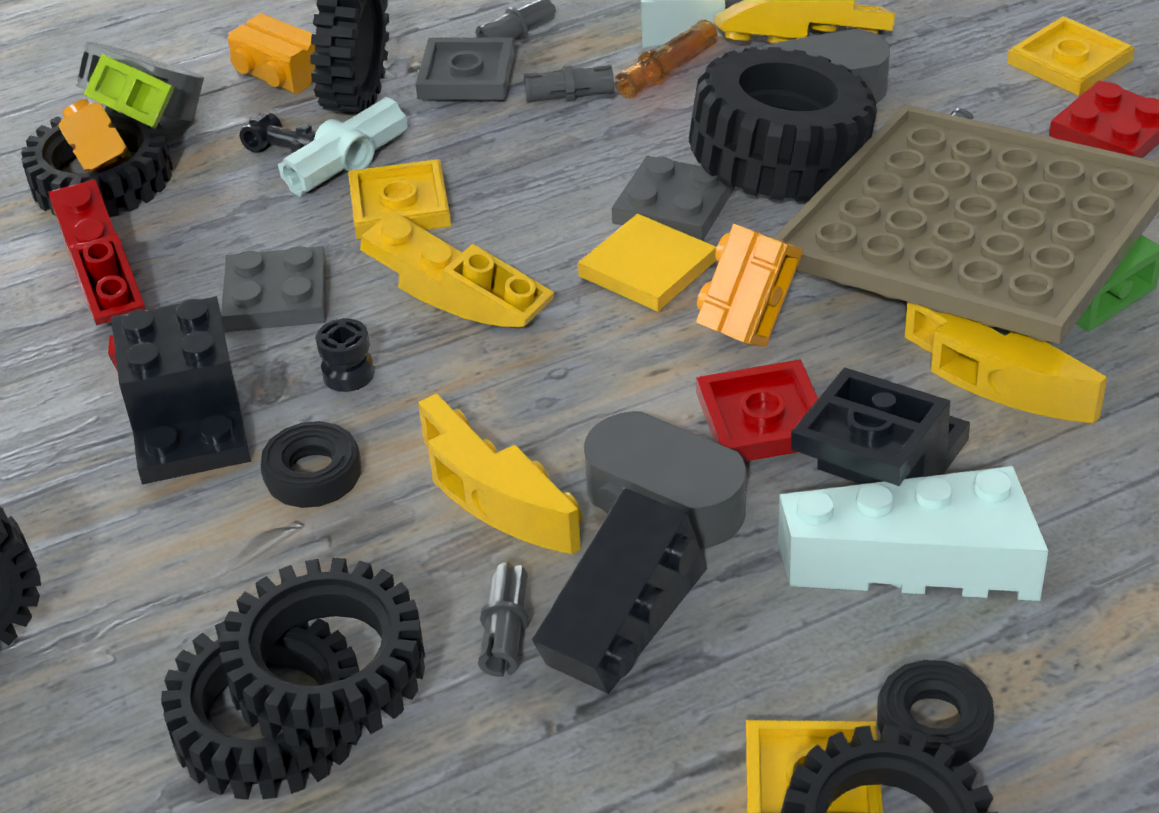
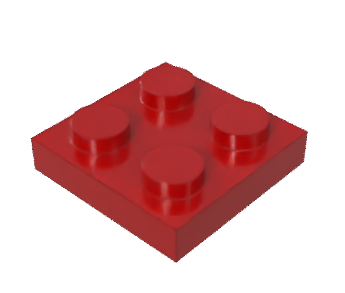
M1099 80L1051 120L1049 136L1068 142L1144 158L1159 144V100L1146 98L1122 89L1118 84Z
M801 359L696 377V394L714 442L737 451L744 462L798 453L791 450V431L818 400Z

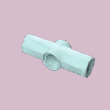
M385 97L344 123L338 119L327 120L317 130L314 141L284 158V161L278 164L280 176L288 185L289 190L301 197L343 170L365 169L372 161L375 150L400 136L402 132L408 129L406 115L401 111L396 101Z

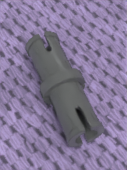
M572 65L563 66V70L524 74L526 102L553 98H566V101H575L577 96L614 93L612 65L584 69H572Z

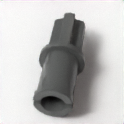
M535 0L518 9L510 7L506 9L505 15L487 24L478 26L476 28V37L517 38L522 40L527 37L529 31L555 18V5L550 0Z
M503 562L497 566V572L492 577L489 603L481 609L480 622L485 629L478 666L484 673L497 677H504L505 659L507 660L506 672L509 675L517 670L519 640L521 632L527 628L529 618L526 610L523 608L528 574L523 566H513L509 562Z

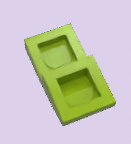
M102 54L83 95L156 129L175 87Z

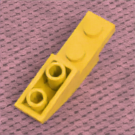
M743 0L716 14L714 24L722 31H726L725 37L730 39L748 41L751 39V34L767 35L768 42L776 43L793 40V38L807 37L809 22H811L812 29L819 31L836 32L837 25L851 26L853 27L852 29L866 30L878 35V29L893 31L895 13L881 6L855 4V0Z
M393 210L361 235L360 250L399 274V289L420 301L467 320L501 327H525L554 298L555 292L472 243L466 250L461 252Z
M907 302L904 337L932 354L930 372L980 397L1036 415L1092 424L1100 419L1108 378L1046 341H1038L1028 335L1013 331L1004 336L978 321L950 313L936 312L928 307Z
M437 393L418 402L423 442L428 446L432 480L451 500L493 528L517 539L571 555L581 550L579 524L583 521L581 509L570 493H562L550 481L546 470L537 460L531 461L515 444L497 452L490 440H482L470 428L468 420L459 409L453 410Z

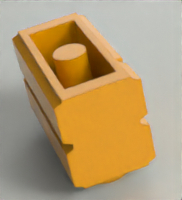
M259 13L248 20L247 25L242 24L229 32L227 39L231 63L241 74H251L253 77L267 82L272 87H280L298 95L310 87L312 82L311 73L315 69V65H311L310 54L315 52V45L311 44V34L313 33Z
M87 98L71 104L62 111L65 118L60 120L61 122L58 127L87 173L113 168L130 158V152L100 102H92L90 104Z
M733 223L730 233L724 234L717 245L715 257L719 263L712 281L707 282L698 295L697 308L700 312L696 322L741 342L766 347L804 249Z

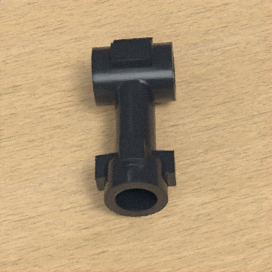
M259 112L250 119L248 124L241 128L239 137L243 146L252 152H263L268 146L275 144L291 148V152L294 153L314 141L317 131L312 130L311 125L300 124L296 127V131L282 128L281 121L276 115L270 112Z

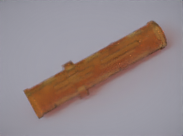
M699 20L691 28L680 33L660 48L647 50L638 57L637 63L616 75L615 79L617 81L615 86L618 92L625 98L631 99L647 87L663 83L669 77L671 71L717 42V39L714 38L718 36L716 27L708 20Z

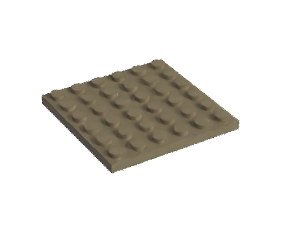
M904 104L773 238L804 249L795 272H804L832 280L840 285H850L875 292L886 298L900 299L918 304L936 312L950 313L978 321L985 326L999 327L1021 333L1038 341L1061 344L1159 212V162Z

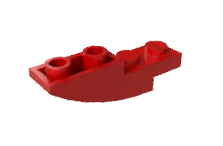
M93 179L49 191L50 201L63 235L70 261L96 326L110 322L111 317L124 315L134 310H146L118 233H115L96 180Z

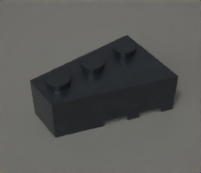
M623 488L532 638L534 645L547 666L607 694L612 691L621 678L630 672L638 656L707 570L688 514Z

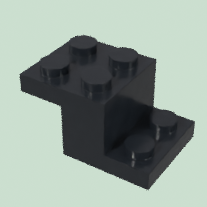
M217 296L205 299H189L179 304L149 310H134L124 315L111 317L119 386L133 431L137 469L142 485L251 462L238 391Z
M844 367L791 431V450L817 458L818 470L859 484L888 482L900 486L904 479L943 475L969 440L970 422L950 416L951 400Z

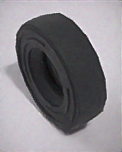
M322 421L303 422L283 429L268 441L261 456V474L271 496L285 505L300 508L319 507L339 500L353 489L361 472L359 447L351 433L337 424ZM322 455L330 457L332 460L327 467L316 472L299 473L290 469L294 462L307 456Z
M921 660L909 663L890 674L880 690L877 702L878 729L882 735L885 725L899 726V743L905 745L910 744L914 730L929 735L923 751L934 756L942 743L956 751L950 767L962 765L983 751L993 731V698L984 682L967 668L940 660ZM927 698L940 699L954 705L960 714V719L956 724L948 728H930L914 720L910 709L919 700Z

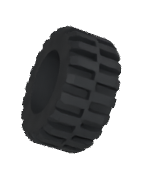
M757 47L744 48L739 53L733 50L725 53L721 58H715L699 75L689 130L690 149L697 162L701 163L708 174L719 176L721 183L731 188L737 186L742 188L744 193L754 196L763 194L770 196V199L783 201L784 198H795L796 201H809L872 137L877 115V103L871 89L867 87L866 82L859 75L853 76L851 69L842 64L835 65L831 63L829 58L820 55L817 57L807 55L806 51L796 49L794 51H785L781 47H768L762 50H758Z

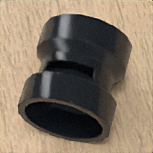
M341 318L324 324L317 331L315 339L319 356L322 358L320 366L324 384L338 392L355 391L368 385L373 379L375 372L371 354L368 352L370 341L366 326L361 321L355 319Z

